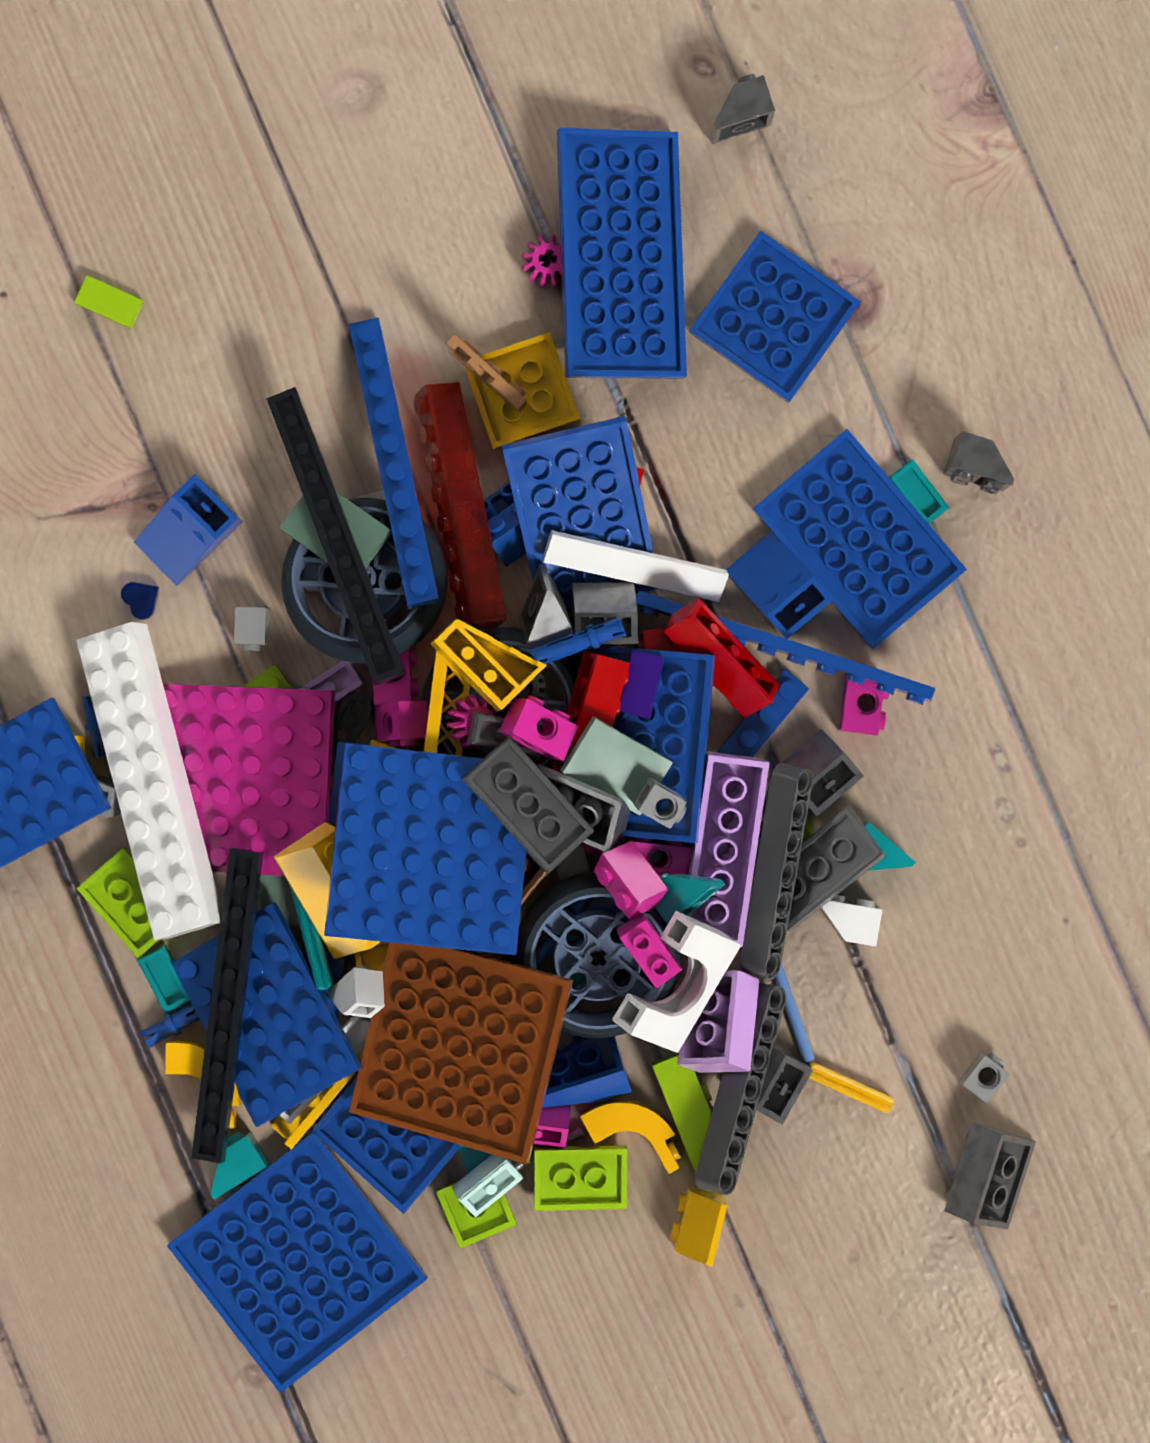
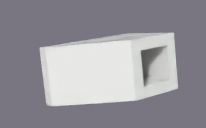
M836 895L821 907L844 941L876 946L882 909L875 908V901L857 898V903L853 904L844 902L845 896Z
M368 966L354 967L327 991L328 998L343 1015L371 1018L385 1007L383 971L371 970Z

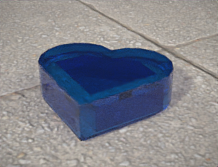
M130 582L122 588L121 597L126 604L130 605L131 613L135 618L147 620L155 613L160 587Z

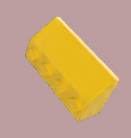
M324 822L275 855L274 859L332 958L337 959L371 949L380 942L324 936L335 827Z

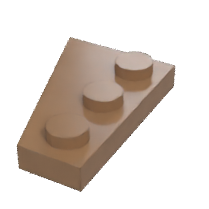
M453 334L446 342L448 351L453 357L518 413L522 411L527 405V400L523 397L526 392L513 381L509 384L501 377L503 372L491 361L486 363L479 357V351L468 341L465 340L463 342L456 334Z

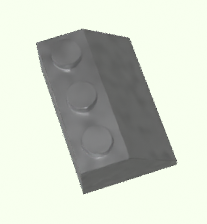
M538 764L537 767L594 829V832L583 843L604 852L612 850L625 834L630 809L625 800Z
M972 1122L971 1128L966 1135V1144L961 1159L956 1167L952 1188L947 1195L944 1211L973 1224L1008 1229L1036 1141L992 1126Z

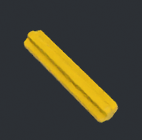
M815 1062L809 1065L813 1070L809 1079L884 1113H889L894 1103L892 1097Z

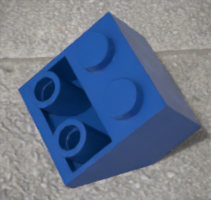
M509 482L467 511L505 567L526 554Z

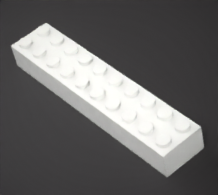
M129 622L76 640L154 940L169 939L220 924L222 908L147 624Z

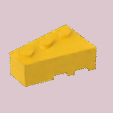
M458 619L454 620L430 643L496 711H501L547 666Z

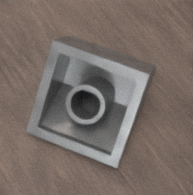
M755 74L746 75L737 80L738 83L733 85L714 122L711 134L712 144L771 126L775 108L764 75L755 77Z
M539 564L519 617L525 643L527 646L534 648L574 633V627L570 623V613L567 612L564 599L548 569L542 564Z

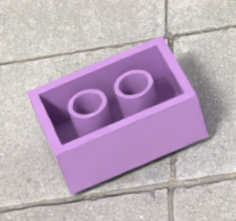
M739 970L725 972L680 1048L677 1065L698 1073L750 1071L759 979Z

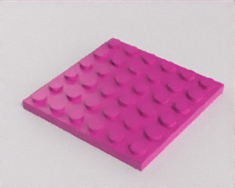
M163 684L212 872L227 873L230 848L264 852L261 875L284 876L274 856L322 823L326 822L329 824L335 691Z

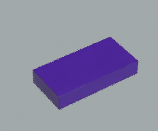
M632 651L628 670L629 679L627 684L624 685L619 712L651 719L664 657Z

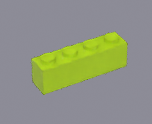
M678 1052L651 1063L696 1173L712 1114L707 1102L713 1099L706 1082L703 1084L699 1083L696 1071L677 1065Z

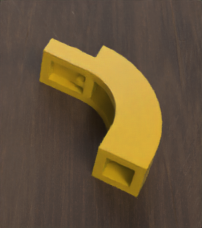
M169 1040L166 1042L165 1074H186L201 1079L205 1044L191 1040ZM235 1083L232 1106H240L243 1102L238 1094ZM231 1110L228 1135L231 1133V1129L236 1128V1110Z
M612 1099L597 1103L580 1112V1118L595 1144L617 1132H636L651 1142L668 1174L680 1168L677 1162L681 1158L678 1149L673 1141L668 1144L666 1142L667 1139L675 1135V1131L666 1118L654 1108L635 1100Z

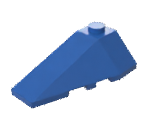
M575 1036L573 1043L560 1051L557 1049L542 1108L601 1102L632 1092L616 1037L587 1038Z

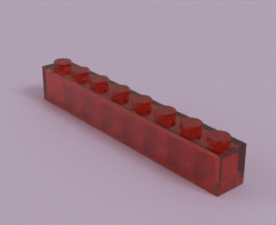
M460 382L425 384L415 394L414 409L419 414L421 423L420 439L425 444L427 453L425 460L428 473H431L433 483L431 495L438 508L437 525L439 531L443 534L445 544L443 554L445 561L449 564L451 574L449 586L455 594L457 604L455 616L456 619L478 630L497 628L508 619Z

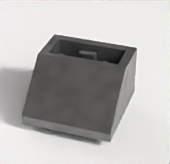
M964 431L953 440L944 475L951 476V482L968 486L969 482L980 485L981 491L991 494H997L998 491L1003 492L1013 485L1014 478L993 440Z
M633 582L572 583L573 634L585 630L586 626L590 624L596 626L620 617L626 636L610 640L601 645L638 644V612Z
M822 729L782 761V763L811 770L813 783L808 810L813 816H818L864 777L849 757Z
M774 1046L757 1111L783 1125L813 1071L812 1068Z

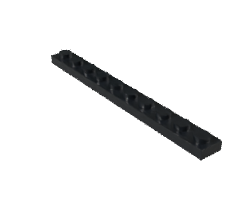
M296 387L266 398L374 684L377 686L402 676L406 672Z
M230 848L192 1159L215 1163L225 1162L264 852Z

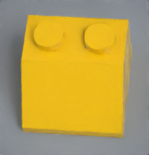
M688 1186L686 1194H680L677 1211L682 1213L679 1224L673 1223L669 1241L674 1242L675 1252L705 1265L713 1266L727 1209L724 1195Z

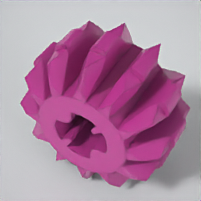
M543 235L538 236L539 246L530 241L528 248L532 253L524 252L522 254V259L528 261V263L522 266L523 271H533L529 276L530 282H534L540 277V287L542 288L546 286L547 279H551L552 286L557 287L556 277L558 276L562 279L560 243L557 246L555 245V235L550 236L549 243H545ZM547 255L552 256L553 262L556 261V263H550L549 267H544L543 261L539 262L540 259L545 260Z
M467 695L465 701L460 699L455 701L457 710L448 711V714L454 718L446 726L448 728H455L450 737L453 740L460 739L462 747H469L471 745L472 748L479 749L482 746L467 743L473 712L493 715L495 709L490 704L487 705V701L482 696L476 699L474 695Z

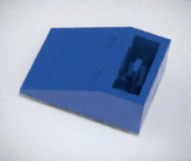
M194 474L172 495L134 543L178 586L243 521Z
M769 532L726 569L729 574L728 577L778 636L788 639L834 600L815 576L772 532Z

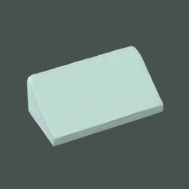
M490 1155L458 1181L452 1189L458 1200L477 1217L519 1183L523 1176L509 1159Z

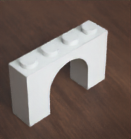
M675 911L660 938L678 952L687 955L688 969L683 982L670 996L656 1002L647 1001L627 993L612 1020L630 1035L678 1053L741 945L724 932Z

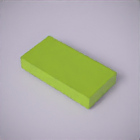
M86 275L74 303L132 330L144 301Z

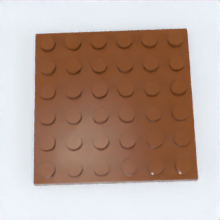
M389 943L382 969L385 1007L371 1017L361 1059L363 1068L358 1071L349 1112L528 1164L573 980L467 950Z

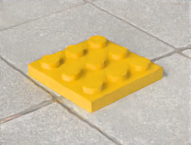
M551 332L479 356L486 363L491 361L503 372L501 377L509 384L513 381L526 392L523 397L527 400V405L520 413L465 367L493 450L501 448V445L524 440L525 436L531 438L580 421Z

